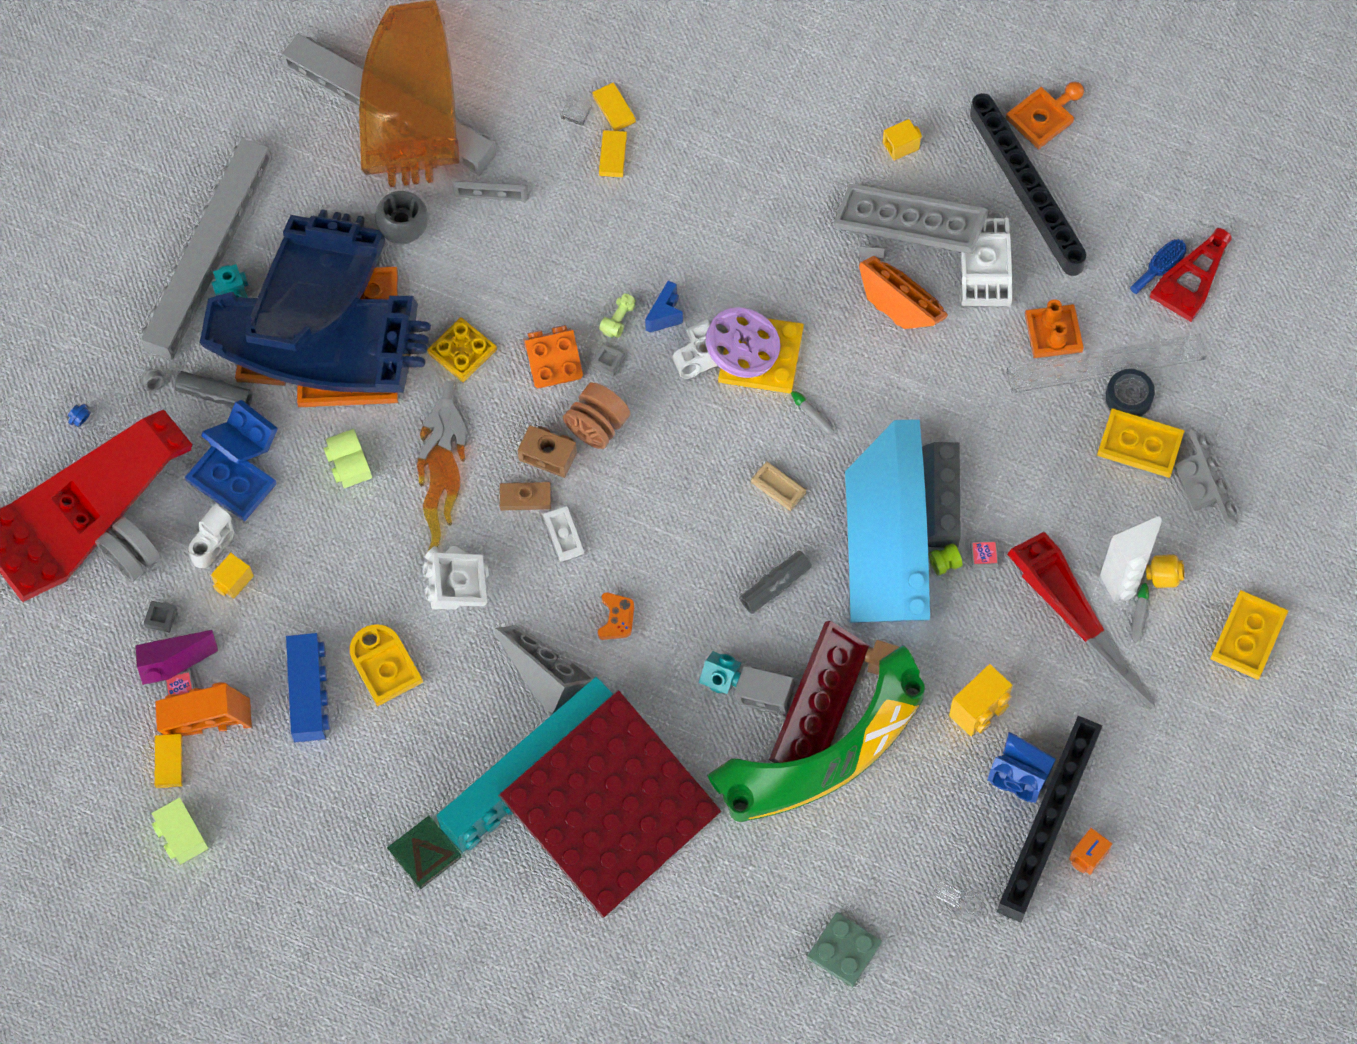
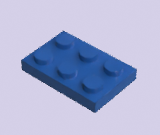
M213 446L209 448L185 476L186 482L243 521L248 519L277 484L275 479L247 460L237 464L229 460L224 453Z

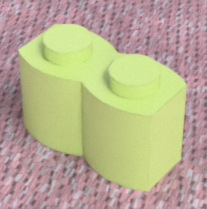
M354 429L326 439L328 446L323 449L328 462L334 461L336 466L331 469L336 483L342 482L343 487L347 488L372 478Z

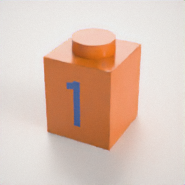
M1090 828L1071 852L1069 860L1072 861L1071 864L1075 869L1082 873L1086 872L1091 876L1109 853L1113 843Z

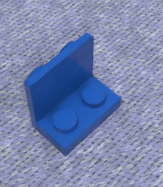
M239 400L235 402L227 422L204 430L201 436L211 446L224 453L229 460L239 464L268 452L278 428L244 401Z

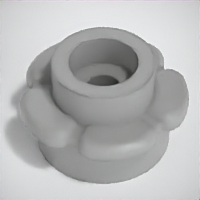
M155 368L147 369L141 375L140 383L148 391H156L164 384L163 372Z

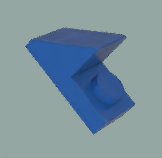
M668 280L645 319L646 331L654 332L683 323V312L674 308L679 299L676 283Z

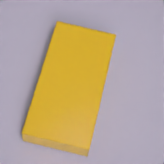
M614 82L592 92L593 98L614 131L636 123L635 116Z
M603 130L599 176L623 177L627 132Z
M181 734L155 735L154 786L156 788L182 787Z

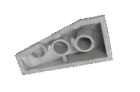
M514 625L496 628L494 631L535 698L544 705L546 710L552 713L556 712L595 678L579 664L573 662L570 665L561 660L559 652L541 648L539 640Z

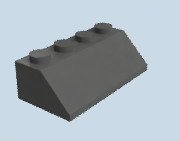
M933 442L922 446L928 547L945 548V546L954 543L958 548L961 537L960 442Z

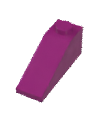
M213 630L135 645L137 669L143 685L169 680L218 651Z

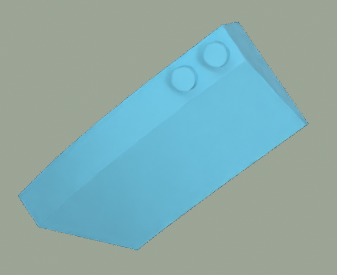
M920 419L894 420L845 471L850 623L930 620L927 515Z

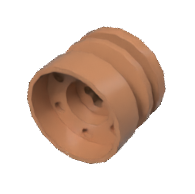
M590 382L578 396L579 402H574L563 415V421L580 440L594 448L604 449L609 444V440L615 436L614 429H620L630 417V410L624 401L613 391L601 384Z

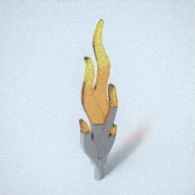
M444 381L442 399H439V403L425 420L420 432V438L424 441L433 431L422 447L417 462L419 485L421 487L425 484V467L427 464L430 470V485L423 504L424 516L432 535L428 551L434 546L438 547L440 543L441 530L438 519V504L444 489L447 491L444 517L449 526L452 525L451 513L460 490V474L451 449L453 437H456L457 452L462 462L466 460L465 444L467 433L463 419L455 408L454 400L452 399L454 384L452 381Z

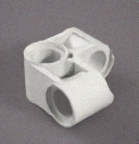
M708 318L687 328L691 343L677 350L672 357L680 377L684 379L693 378L699 373L717 366L710 357L706 347V332L710 326ZM717 346V351L722 354L720 347Z
M213 505L199 521V532L189 545L192 563L198 568L209 567L222 550L230 544L234 536L230 515L217 505ZM201 550L206 551L204 554L201 555L196 554L198 551Z

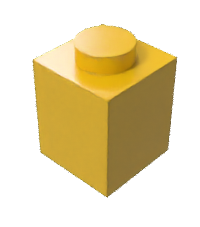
M907 119L885 129L882 143L895 161L919 150L922 135L919 128L913 126L910 119Z
M231 552L211 574L214 589L223 596L228 594L233 599L254 577L250 566Z

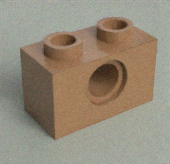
M529 425L517 450L519 461L563 478L566 477L577 454L576 442L566 435L558 436L551 433L545 427H534L532 425ZM546 447L554 448L551 452L543 451Z

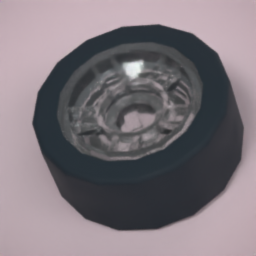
M1137 369L1118 371L1111 377L1105 393L1106 403L1110 410L1116 409L1141 417L1151 407L1155 396V386L1151 378ZM1126 392H1129V394H1131V395H1133V396L1130 397V396L1126 395Z

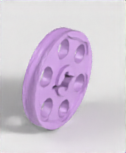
M737 307L726 309L715 316L706 332V347L712 360L721 369L734 376L752 378L766 373L773 366L780 352V339L775 327L766 317L754 310ZM736 318H745L748 321V325L743 326L739 324ZM716 325H724L728 333L719 332ZM763 330L767 332L769 339H762L757 331ZM717 346H724L729 353L727 355L719 353ZM758 352L767 353L770 360H762ZM743 359L747 361L750 367L742 368L739 366L738 360Z

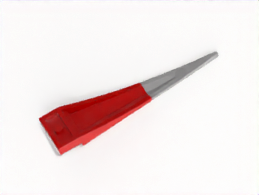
M1045 532L1011 548L1007 555L1024 573L1022 577L1152 709L1155 705L1154 701L1128 667L1105 632L1079 587L1061 549Z

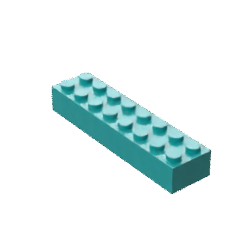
M597 677L593 678L437 814L443 834L461 853L476 847L481 840V836L487 831L489 833L494 831L500 825V820L505 815L513 814L498 794L613 693Z

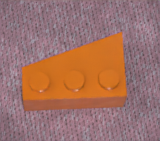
M224 682L214 683L212 687L205 689L194 688L189 690L188 693L181 695L170 694L165 696V699L155 701L157 731L164 735L181 734L182 736L203 734L202 729L218 727L219 732L227 731V726L238 724H242L244 729L252 728L250 698Z

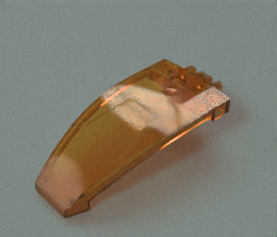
M436 0L389 6L375 31L364 64L359 103L361 170L365 175L387 173L390 187L396 186V173L402 172V182L407 186L410 185V171L412 182L415 185L420 182L419 170H425L427 183H432L434 180V168L443 165L459 164L451 61L444 27L445 21Z

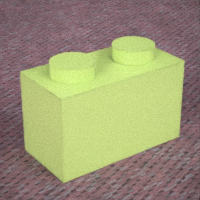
M180 797L151 813L155 819V822L151 825L158 837L164 835L168 842L164 845V848L170 859L176 857L181 865L208 849Z

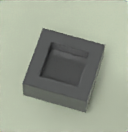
M151 600L143 623L145 628L170 633L177 613V607Z

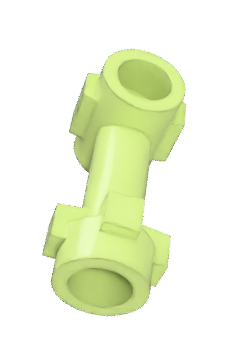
M626 293L621 298L618 297L616 301L618 308L612 318L604 317L600 323L599 329L604 335L611 338L613 336L617 338L621 336L624 324L620 322L626 312L634 310L635 298Z

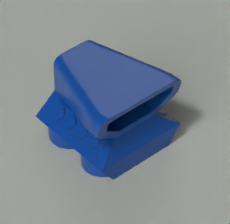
M1009 732L1003 755L995 758L987 781L1001 790L1014 793L1018 798L1026 802L1036 804L1056 758Z

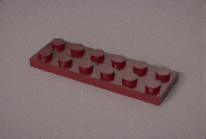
M831 620L825 621L774 745L769 758L773 763L804 759L826 750L831 745L870 645Z

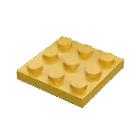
M736 318L739 324L743 326L748 325V321L745 318ZM767 318L775 327L780 339V352L773 366L766 373L752 378L734 376L720 368L718 383L791 394L804 324ZM763 330L757 331L762 339H769L767 332ZM724 347L723 355H727L729 352ZM758 352L762 360H770L767 353ZM743 359L738 360V364L742 368L750 367L747 361Z

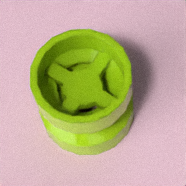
M954 543L945 546L944 550H934L928 554L931 566L937 576L945 574L950 568L957 569L963 566L961 555Z

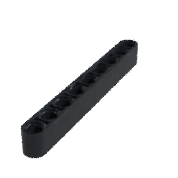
M985 93L977 94L972 99L971 120L1062 270L1070 276L1079 275L1083 271L1086 260L1084 247L992 97ZM1036 201H1040V202H1042L1043 204H1037V203H1035V202H1036ZM1061 239V240H1065L1066 242H1065V243H1062V242H1060V241H1058V240ZM1070 259H1076L1079 262H1072Z

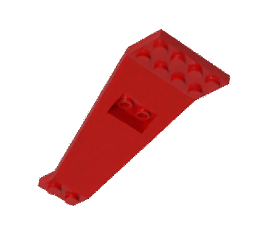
M164 409L139 420L17 500L0 508V574L22 602L66 582L97 546L95 541L103 533L109 532L112 529V526L125 514L167 463L191 451L193 444Z

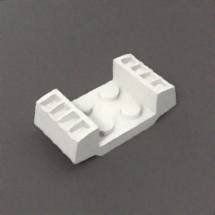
M986 218L973 254L961 252V306H1011L1012 264L1009 218Z

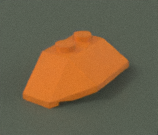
M872 256L860 263L859 269L867 300L874 304L876 309L889 316L896 325L901 326L903 329L934 326L947 318L948 314L944 311L940 302L899 269L888 263L881 262L876 256Z

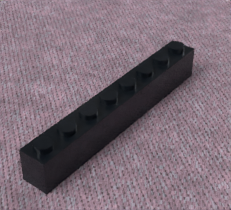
M1077 716L1000 900L997 913L1022 923L1103 725Z

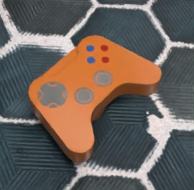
M608 592L603 593L602 603L610 611L608 623L598 629V638L608 640L629 637L632 633L634 617L633 600Z

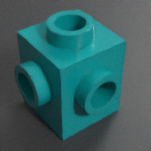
M237 264L232 266L226 265L219 270L213 271L216 281L211 283L216 296L234 292L236 297L248 298L244 287L249 286L245 272L239 273Z
M712 651L705 660L698 683L710 687L716 693L728 694L733 686L737 687L741 675L739 669L742 662L735 660L731 655Z

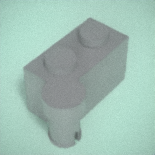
M743 666L734 695L739 705L777 714L780 709V715L786 718L799 685L795 684L793 677L785 672H777L776 674L767 672L766 669L759 666H753L752 668Z

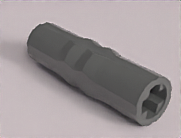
M181 371L175 382L176 391L213 401L217 404L233 407L235 402L239 400L244 401L249 406L252 402V390L228 384L224 381H218L211 377H202Z
M801 551L795 552L739 597L742 605L748 612L754 614L812 567L809 559Z

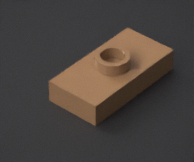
M550 482L500 483V511L551 509Z

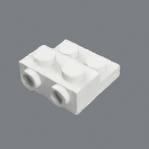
M433 553L427 562L424 563V577H429V586L426 587L425 598L426 601H431V609H457L459 606L486 605L487 595L483 555Z

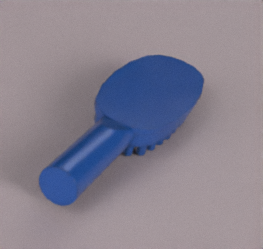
M1174 239L1152 257L1149 269L1130 287L1134 294L1141 291L1155 276H1163L1184 258L1186 245L1183 240Z

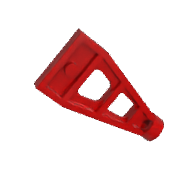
M1216 228L1205 242L1162 276L1151 291L1150 298L1192 322L1205 304L1224 249L1232 240L1231 235L1222 228ZM1202 254L1213 261L1208 271H1204L1193 264ZM1186 272H1190L1199 277L1201 282L1198 290L1192 292L1178 284V278Z

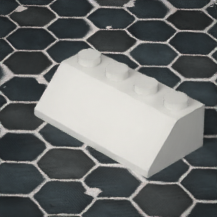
M1160 516L1112 536L1100 578L1114 602L1120 599L1126 601L1136 595L1162 521Z

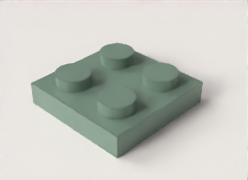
M836 912L807 955V959L853 988L879 949L882 940Z

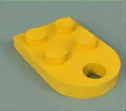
M379 624L369 625L359 630L352 638L350 643L352 662L377 707L423 683L422 677L399 636L391 628ZM372 634L377 637V641L373 645L363 643L367 635Z

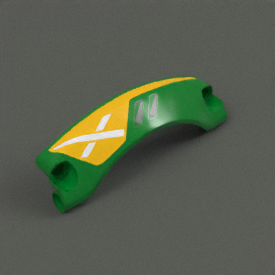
M902 645L879 660V678L868 709L857 725L833 746L813 756L784 763H759L732 758L707 774L714 789L720 795L723 794V799L729 807L731 818L737 822H745L799 808L840 789L879 759L900 736L924 699L925 684L919 677L920 670L909 650ZM914 688L919 693L917 695H910L906 691ZM737 803H745L748 806L742 811L734 808Z

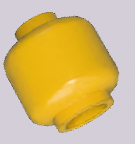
M1175 554L1153 556L1151 564L1146 565L1147 580H1152L1156 588L1178 587L1180 581H1184L1185 578L1183 560H1179Z

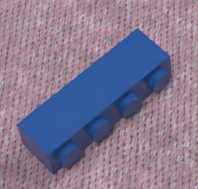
M317 633L286 636L292 738L294 743L325 740V730H330L329 715H324V706H328L327 690H323V681H327L326 666H322L321 657H326L324 641L320 642Z

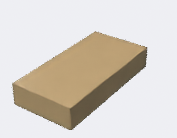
M767 461L751 478L753 485L790 512L806 494L805 488Z

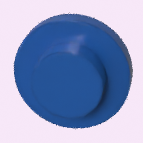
M85 404L81 406L75 405L68 413L70 418L68 423L80 427L91 414L87 409L88 406Z

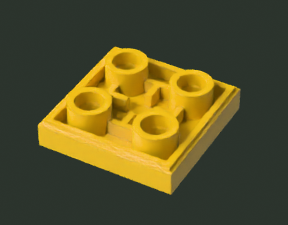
M460 317L427 349V353L464 383L497 351V346Z

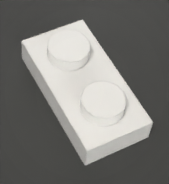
M566 506L543 514L559 561L562 562L583 555L584 550L568 507Z

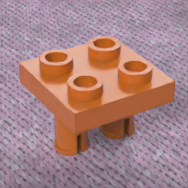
M1053 299L1048 302L1047 308L1025 311L1033 358L1083 352L1084 347L1074 304L1062 306L1059 300Z

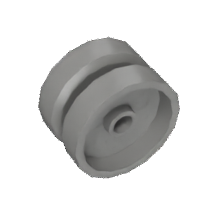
M121 517L112 526L116 537L111 533L105 532L95 543L107 560L123 576L134 582L144 573L140 562L145 566L151 567L160 559V554L149 539L131 521Z

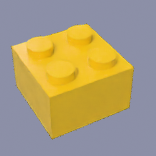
M989 664L953 698L949 717L971 737L977 732L981 734L991 724L989 720L993 716L1002 715L1009 707L1008 701L1012 697L1010 693L1013 685Z

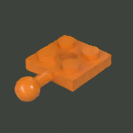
M1070 82L1065 88V93L1056 100L1040 87L1006 113L1005 119L1039 150L1073 123L1074 117L1063 106L1070 100L1076 101L1081 99L1084 94V87L1079 82ZM1043 115L1046 120L1039 122L1034 119V116Z

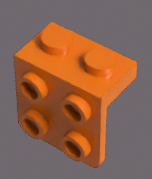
M566 325L556 326L552 328L550 333L543 334L542 330L527 333L528 337L523 338L535 387H548L579 380L583 377L572 328L567 329Z

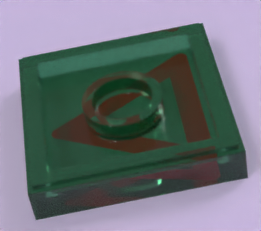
M430 815L387 847V850L419 890L462 858L461 853Z

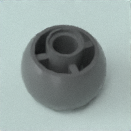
M394 191L387 194L377 205L375 212L376 226L383 233V236L393 243L407 244L413 242L424 233L427 227L428 212L426 206L414 193Z

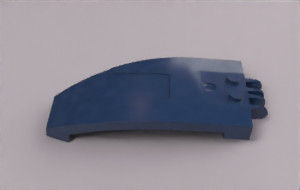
M324 209L320 211L318 216L313 215L310 218L290 215L283 231L284 238L263 283L251 316H246V341L253 344L298 351L316 343L334 331L348 317L363 295L385 244L383 233L376 229L364 228V216H358L356 222H351L350 214L345 213L341 219V213L335 212L332 218H328V212Z
M229 292L208 298L200 337L202 347L237 365L276 380L329 391L404 393L409 367L420 368L425 366L424 358L414 357L411 354L426 353V344L429 342V337L423 334H414V332H428L431 329V324L426 321H416L418 303L414 296H389V299H360L348 317L334 331L316 343L298 351L253 344L246 341V316H251L257 298L236 297L234 292Z

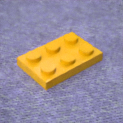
M1111 409L1097 456L1170 478L1185 430Z
M1240 590L1210 659L1259 680L1289 610Z

